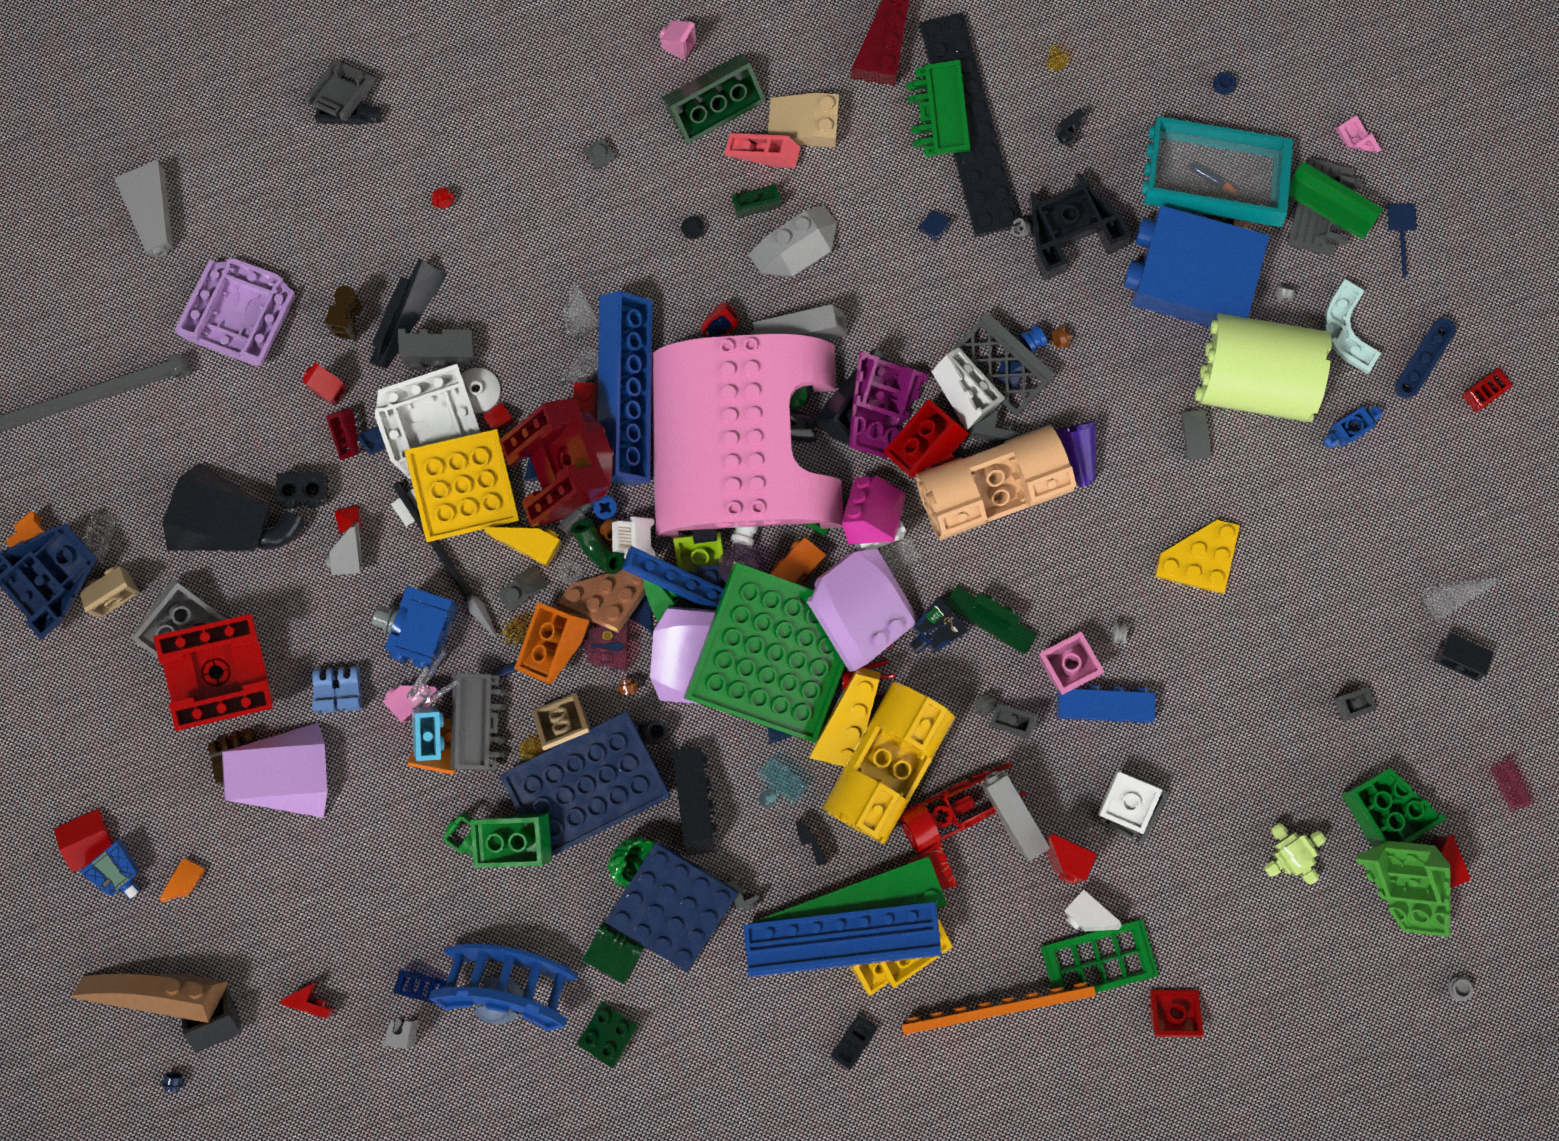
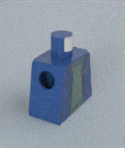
M120 838L80 871L83 876L109 896L121 890L130 900L141 890L132 880L140 872V869Z

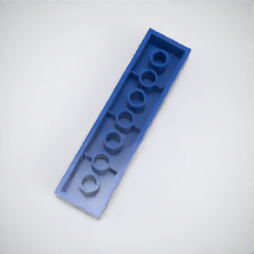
M615 291L599 296L597 421L604 427L609 446L614 453L611 482L634 486L650 483L653 300L622 291Z

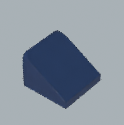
M931 211L918 229L937 242L949 227L951 220L935 211Z

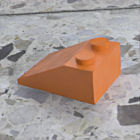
M537 602L514 669L547 684H552L582 643L590 620L556 606Z

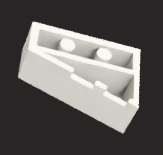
M959 347L946 354L931 371L966 431L989 416L1005 399Z

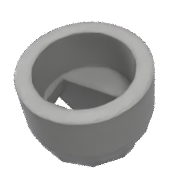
M1016 219L1013 222L1014 225L1019 222L1020 226H1013L1011 228L1013 235L1021 238L1027 237L1031 233V223L1026 219Z
M1277 284L1275 290L1276 299L1279 302L1282 300L1284 303L1289 302L1293 298L1295 288Z

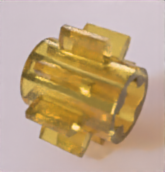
M515 617L511 624L504 622L507 628L506 631L501 632V635L508 637L505 640L507 645L512 641L514 646L518 648L519 643L524 642L528 630L524 629L527 622L523 621L519 624ZM516 627L521 631L517 638L510 634L515 631Z

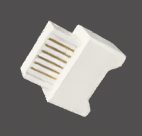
M633 516L623 519V521L612 522L613 552L624 553V558H626L628 549L633 546L655 556V551L651 547V527L654 525V519Z

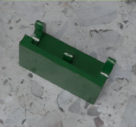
M776 182L764 188L741 194H731L737 219L781 207L780 193L778 194Z

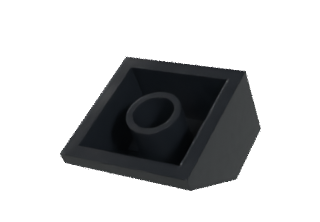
M228 986L209 1023L182 1018L183 1036L196 1053L241 1034L240 1017Z

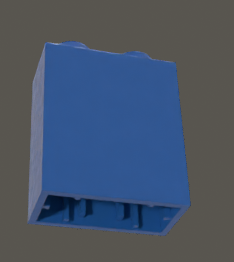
M1160 206L1153 220L1142 218L1137 232L1135 244L1146 248L1142 263L1131 260L1125 276L1123 287L1134 290L1130 305L1211 327L1212 320L1217 319L1218 313L1248 318L1270 235Z

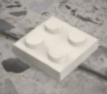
M1117 770L1098 815L1144 834L1162 789Z

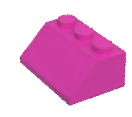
M878 476L855 478L842 519V526L848 545L894 542L906 494Z

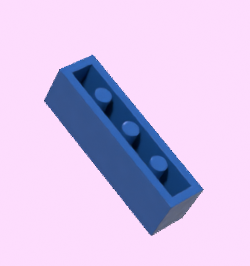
M1087 686V690L1075 688L1063 695L1057 690L1056 719L1155 722V693H1149L1148 688H1134V692H1126L1124 687H1111V691L1101 690V686Z

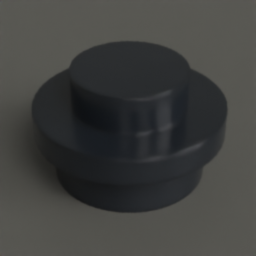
M691 216L682 222L681 231L686 238L697 239L704 232V224L698 217Z

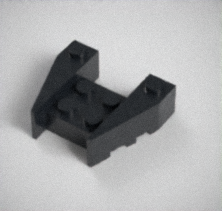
M1077 173L1073 183L1075 188L1039 202L1035 193H1030L1028 204L1032 225L1034 258L1044 281L1066 272L1068 262L1061 249L1063 246L1094 233H1097L1107 255L1127 247L1130 243L1132 236L1123 217L1117 211H1114L1107 204V201L1090 187L1091 184L1080 173Z

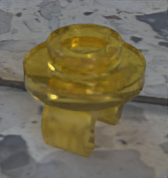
M1058 45L1048 47L1050 52L1049 58L1046 61L1048 69L1056 71L1063 69L1069 61L1068 55L1065 52H1060Z
M533 738L524 740L519 746V754L525 761L543 753L541 743Z

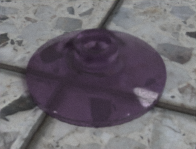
M739 545L727 549L723 552L718 562V571L725 583L728 580L734 561H743L746 563V566L765 572L763 557L758 551L748 546Z

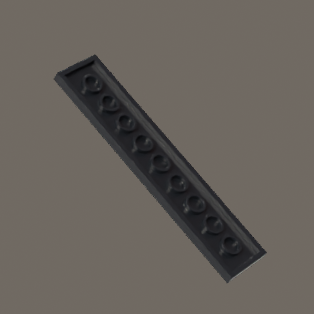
M964 13L919 22V29L929 64L960 60L971 151L952 154L974 237L1009 230L1013 226H1020L1019 222L1015 225L1013 223L1018 219Z

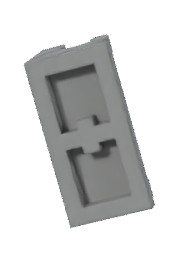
M412 1018L410 1021H404L403 1026H401L402 1019H399L396 1024L392 1021L388 1025L386 1039L383 1040L382 1045L402 1049L413 1047L415 1045L419 1019Z

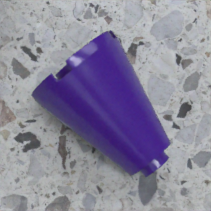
M1095 421L1056 429L1055 431L1072 466L1076 483H1078L1079 487L1092 485V480L1096 479Z

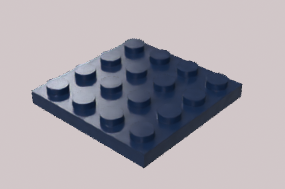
M656 840L607 916L605 923L688 972L739 891Z

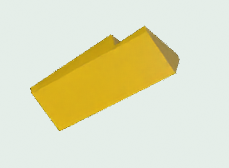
M938 918L941 952L944 954L953 946ZM940 956L849 967L866 993L871 996L888 983L895 988Z

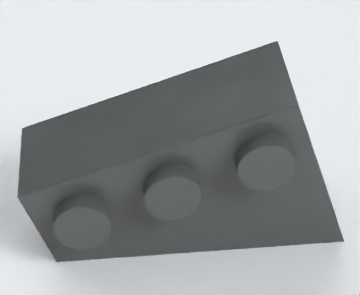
M398 329L399 357L410 370H422L424 366H433V368L441 369L446 368L450 364H457L458 367L470 366V363H476L475 335L472 330L442 329V332L428 333L427 329H420V334H406L405 329Z

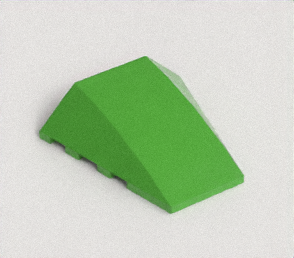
M1387 841L1356 856L1355 859L1358 864L1363 865L1367 870L1365 875L1369 881H1374L1379 888L1377 893L1381 899H1385L1389 903L1388 909L1403 932L1450 937V864L1435 845Z

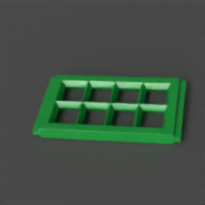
M1143 919L1121 924L1122 927L1119 930L1095 931L1040 946L1052 989L1063 987L1064 991H1066L1062 974L1077 970L1080 982H1086L1082 968L1096 964L1098 965L1102 982L1093 984L1095 993L1159 976ZM1132 931L1136 949L1121 952L1117 934ZM1111 936L1116 954L1101 958L1096 940ZM1091 942L1096 960L1081 963L1076 946ZM1071 947L1076 965L1061 969L1056 951ZM1138 953L1143 971L1128 975L1123 957ZM1118 959L1122 977L1107 980L1103 962Z

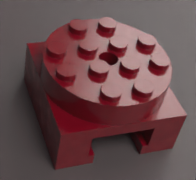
M575 398L543 403L499 440L508 466L516 465L524 458H531L542 487V491L532 492L522 500L531 527L561 521L582 505L598 502L610 489L614 453L609 446L605 429L591 414L579 409Z

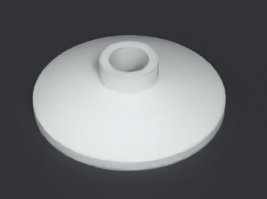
M472 368L461 374L474 414L487 412L497 404L501 389L499 381L493 373L483 368ZM479 385L480 390L478 392H473V386Z

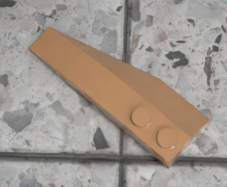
M185 973L99 974L82 976L72 997L79 1000L209 1023L228 982Z

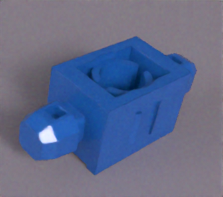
M1364 406L1329 428L1331 433L1324 437L1322 440L1323 444L1327 449H1331L1338 444L1341 448L1345 447L1377 426L1374 422L1382 416L1383 412L1378 406H1373L1365 410ZM1358 422L1360 424L1357 427V432L1350 430L1346 433L1345 430L1348 428V423L1356 424Z

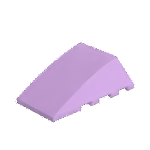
M318 723L222 752L225 801L324 818L328 792L325 744Z

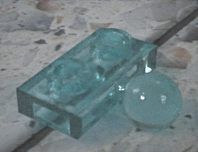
M773 756L757 773L761 779L771 786L770 789L763 790L758 795V802L763 808H772L777 802L776 795L778 793L794 805L809 787Z

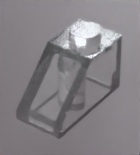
M575 282L571 286L563 314L565 323L562 325L569 336L573 334L577 341L599 328V321L578 284Z

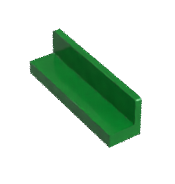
M1305 162L1301 163L1289 185V197L1360 239L1366 237L1383 210L1382 207Z

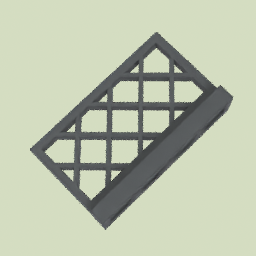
M986 311L980 318L981 320L951 351L958 347L960 349L962 347H972V359L970 360L974 365L979 362H989V375L984 376L989 378L991 383L992 378H1006V390L999 391L1001 394H1006V399L1001 403L1017 417L1038 393L1055 378V373ZM982 327L988 333V342L975 343L974 334ZM991 337H993L997 342H991ZM1001 345L1005 348V358H992L991 346ZM975 346H988L989 359H975ZM1008 352H1009L1013 357L1008 358ZM1005 361L1006 374L992 375V362ZM1008 361H1019L1022 364V373L1008 374ZM1025 368L1031 373H1025ZM1035 376L1041 381L1036 389L1025 390V377ZM1009 377H1022L1023 390H1009ZM1023 393V402L1015 409L1009 403V394Z

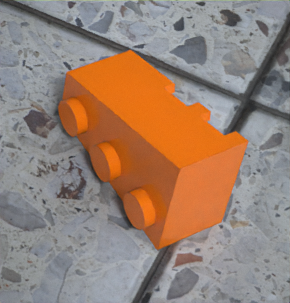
M804 537L801 541L797 539L789 548L791 552L775 564L771 575L802 585L824 562L826 554Z

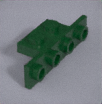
M956 585L945 603L950 610L1021 654H1026L1037 635L1018 624L1020 617L1016 615L1017 612L1008 606L1002 607L996 603L997 600L986 593L984 595L979 593L976 598Z

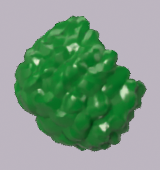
M631 837L630 839L623 840L620 846L614 849L607 864L613 882L619 886L627 887L655 841L644 837Z

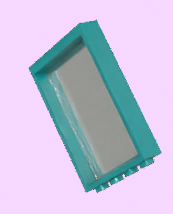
M1160 116L1156 117L1154 125L1149 126L1147 137L1151 139V143L1147 144L1145 157H1149V162H1145L1143 175L1147 176V180L1143 181L1141 194H1145L1144 204L1159 207L1165 206L1177 210L1277 227L1282 226L1288 210L1293 139Z

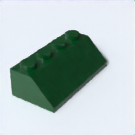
M741 54L661 97L671 119L687 145L766 101L750 62Z

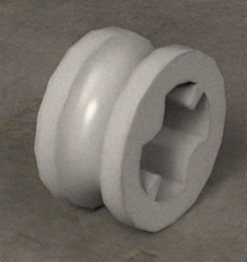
M1114 622L1112 642L1121 641L1122 644H1125L1127 623L1119 625L1118 622Z

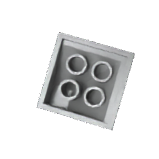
M173 578L152 605L131 639L158 658L153 636L226 620V618Z

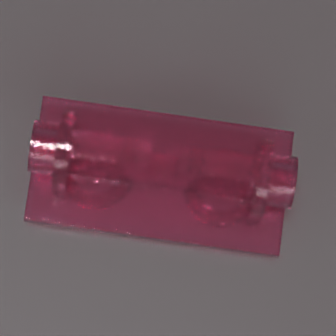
M1512 759L1490 769L1511 813L1527 808L1533 803Z

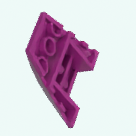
M859 351L850 419L849 448L886 459L887 455L883 451L899 434L900 431L898 429L902 421L907 420L910 414L908 410L913 400L917 401L921 393L919 389L923 382H927L930 375Z

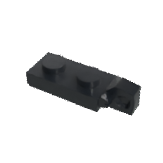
M361 101L346 121L340 119V116L335 117L318 108L316 109L315 120L318 124L365 125L368 122L380 123L381 111L380 107H372Z

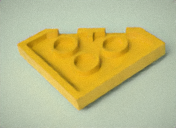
M1216 520L1165 550L1159 555L1154 577L1224 594L1240 525Z

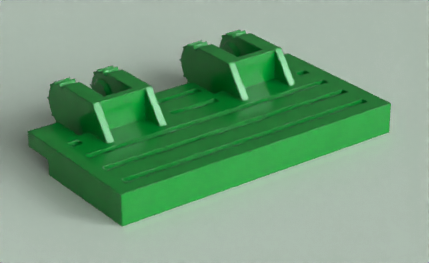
M960 60L928 64L925 67L915 68L916 79L925 77L926 79L908 82L906 89L911 91L927 89L928 93L912 95L907 100L909 104H919L921 123L929 121L931 123L913 126L911 133L924 134L932 132L933 137L916 139L912 142L913 147L924 148L925 157L971 151Z

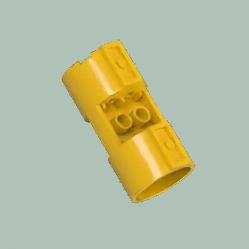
M892 682L821 809L828 811V814L858 832L869 835L871 839L885 845L955 720V716L947 708L931 698L902 684Z

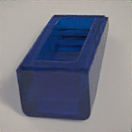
M400 969L393 993L434 1003L429 999L431 990H434L435 984H439V988H443V986H446L447 981ZM406 976L411 977L407 990H404ZM416 979H419L420 983L417 993L413 992ZM426 981L430 982L427 995H422Z

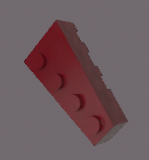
M882 0L852 65L851 79L895 86L910 0Z

